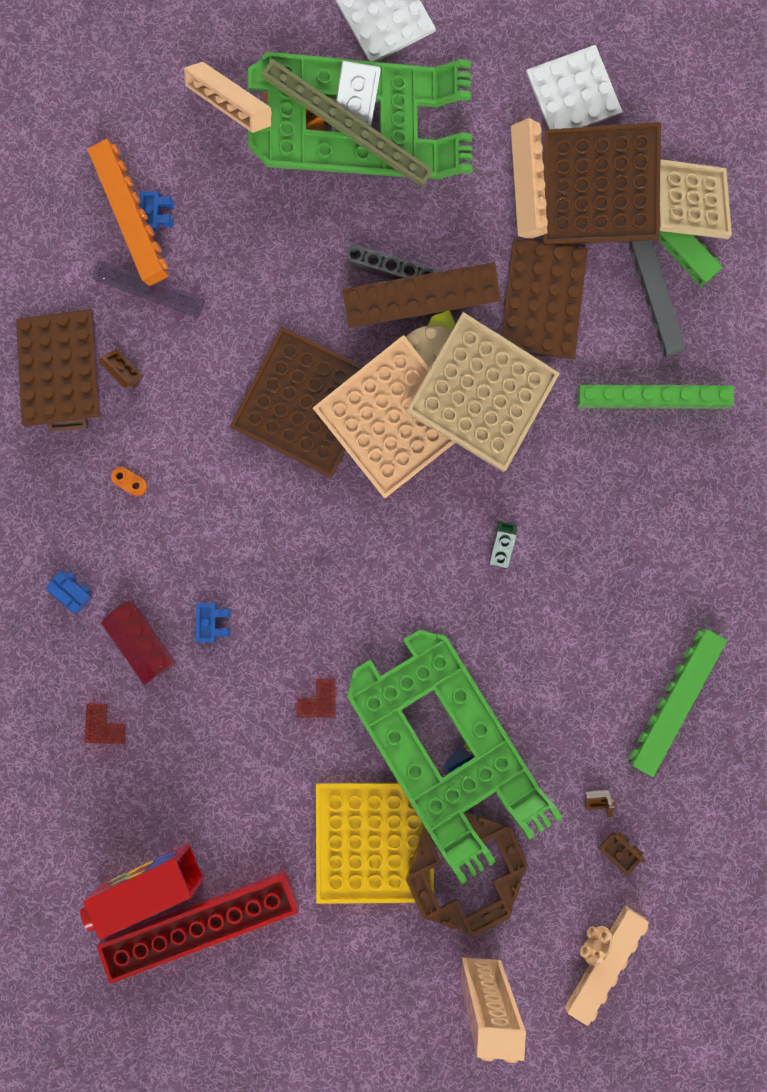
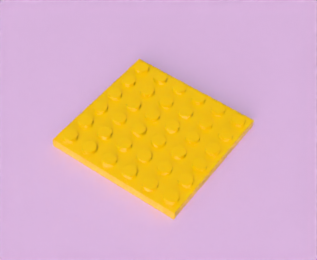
M398 782L316 783V904L416 903L405 879L424 825ZM434 868L424 873L434 893Z

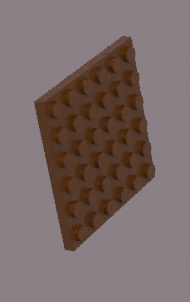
M661 122L545 130L544 182L548 225L547 234L543 235V244L566 245L655 241L660 239Z
M281 326L230 428L332 478L346 449L315 412L313 407L362 369L363 366Z

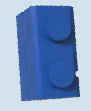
M60 571L45 589L73 614H78L93 598L89 594L91 590L84 584L80 586L75 581L77 577L71 572Z

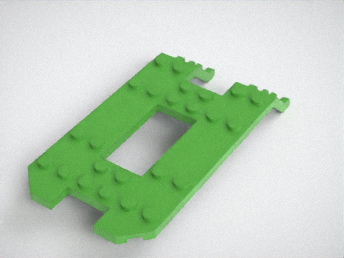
M267 52L256 64L248 68V91L267 93V105L271 107L272 112L270 127L254 133L248 130V148L267 167L405 177L341 132L306 130V108L261 78L271 59H274L315 89L334 99L337 97L342 61L380 67L381 71L375 102H379V133L433 169L428 179H442L461 173L470 174L473 172L471 164L459 165V161L468 162L472 160V154H470L472 153V147L459 146L460 142H472V134L458 133L437 140L419 139L417 124V106L440 107L459 100H471L470 91H458V88L467 89L471 87V74L469 72L457 73V70H469L471 68V61L459 59L434 68Z
M418 630L403 640L412 657L389 672L380 676L371 660L354 669L347 698L439 852L462 885L467 882V878L459 869L465 864L471 876L474 877L477 873L469 862L470 860L474 862L480 872L484 870V867L476 857L482 853L486 862L490 866L496 862L488 848L473 830L464 815L465 811L496 792L503 806L528 840L534 837V833L526 823L532 820L538 832H542L544 828L537 819V816L540 817L546 828L550 827L551 823L543 812L549 810L555 821L562 819V816L556 806L539 788L447 637ZM431 691H434L474 756L444 777H441L401 711Z

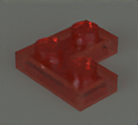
M317 678L316 698H297V718L336 717V678Z
M87 703L84 743L125 744L126 724L107 723L108 704Z

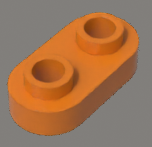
M117 467L112 471L111 480L115 485L134 496H141L146 492L147 483L141 477L124 467ZM123 473V478L119 480L118 474ZM135 483H139L138 489H134Z

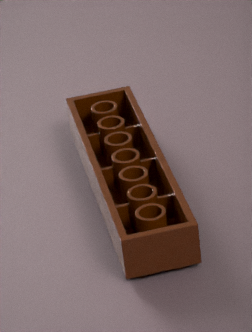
M495 262L342 289L349 328L501 302Z

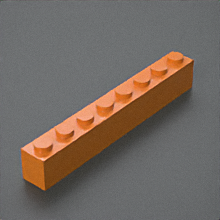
M105 139L88 148L89 155L142 281L151 286L169 277L167 272L168 264L160 255L162 250L159 244L154 241V231L146 222L148 217L145 211L139 206L141 200L132 189L134 184L125 172L127 171L125 163L118 156L120 151L117 145Z

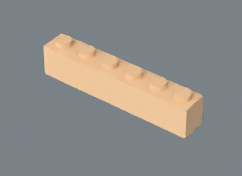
M204 62L184 68L185 86L243 127L254 133L271 126V107Z
M530 118L511 126L518 236L526 239L547 234L548 225L542 158L543 146L541 143L542 129L539 122Z
M627 906L623 907L610 929L612 934L611 951L604 962L597 966L589 965L565 1005L569 1015L587 1026L596 1019L598 1008L606 1002L608 991L616 985L618 974L626 968L628 957L631 952L634 953L636 951L638 940L648 930L649 922L646 918Z

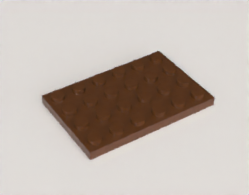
M513 239L501 332L502 337L529 354L575 359L588 248Z
M87 309L16 319L21 424L26 427L101 417L93 311Z

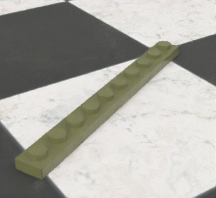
M271 59L263 71L261 78L421 188L424 186L433 169L274 59Z

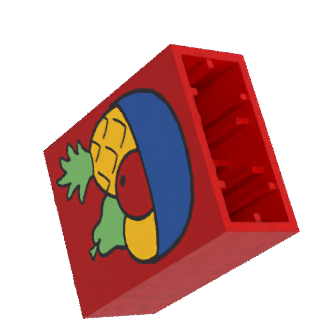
M189 843L115 876L98 886L83 900L85 907L80 909L81 920L86 930L89 932L95 930L100 940L190 899L203 882L204 877Z

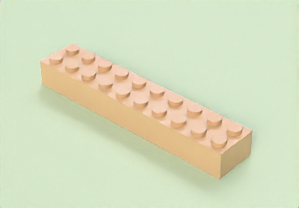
M462 957L460 982L476 1056L484 1061H493L494 1059H504V1061L509 1063H516L518 1060L524 1061L526 1031L501 960Z

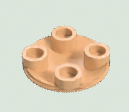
M604 926L589 927L587 930L589 938L580 949V955L592 966H597L604 962L612 948V934Z

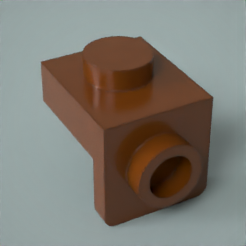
M609 790L585 792L586 810L605 808L607 817H612V810H615V800L610 797Z

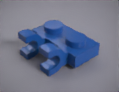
M158 191L140 192L141 203L139 206L145 211L148 217L146 222L153 231H159V225L173 227L174 219L170 218L169 214L160 215V207L174 209L175 201L171 200V196L161 197Z
M196 603L195 642H216V636H230L231 629H216L217 617H231V610L217 609V604Z

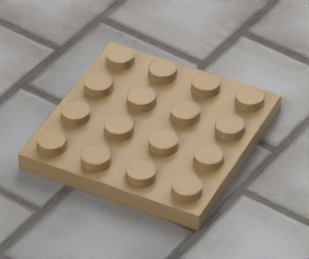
M661 159L660 231L729 239L732 236L726 168Z

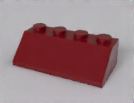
M127 600L101 622L143 685H146L176 664L133 600Z

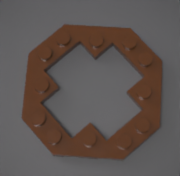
M465 811L464 815L483 843L494 838L509 871L492 880L499 899L466 916L457 898L439 906L424 872L442 864L434 847L435 843L425 827L405 880L423 918L476 936L510 918L512 906L517 898L524 872H526L528 863L512 828Z

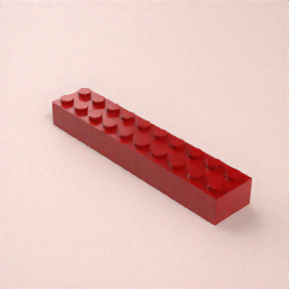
M285 870L104 938L96 947L108 982L112 984L298 913L299 905Z

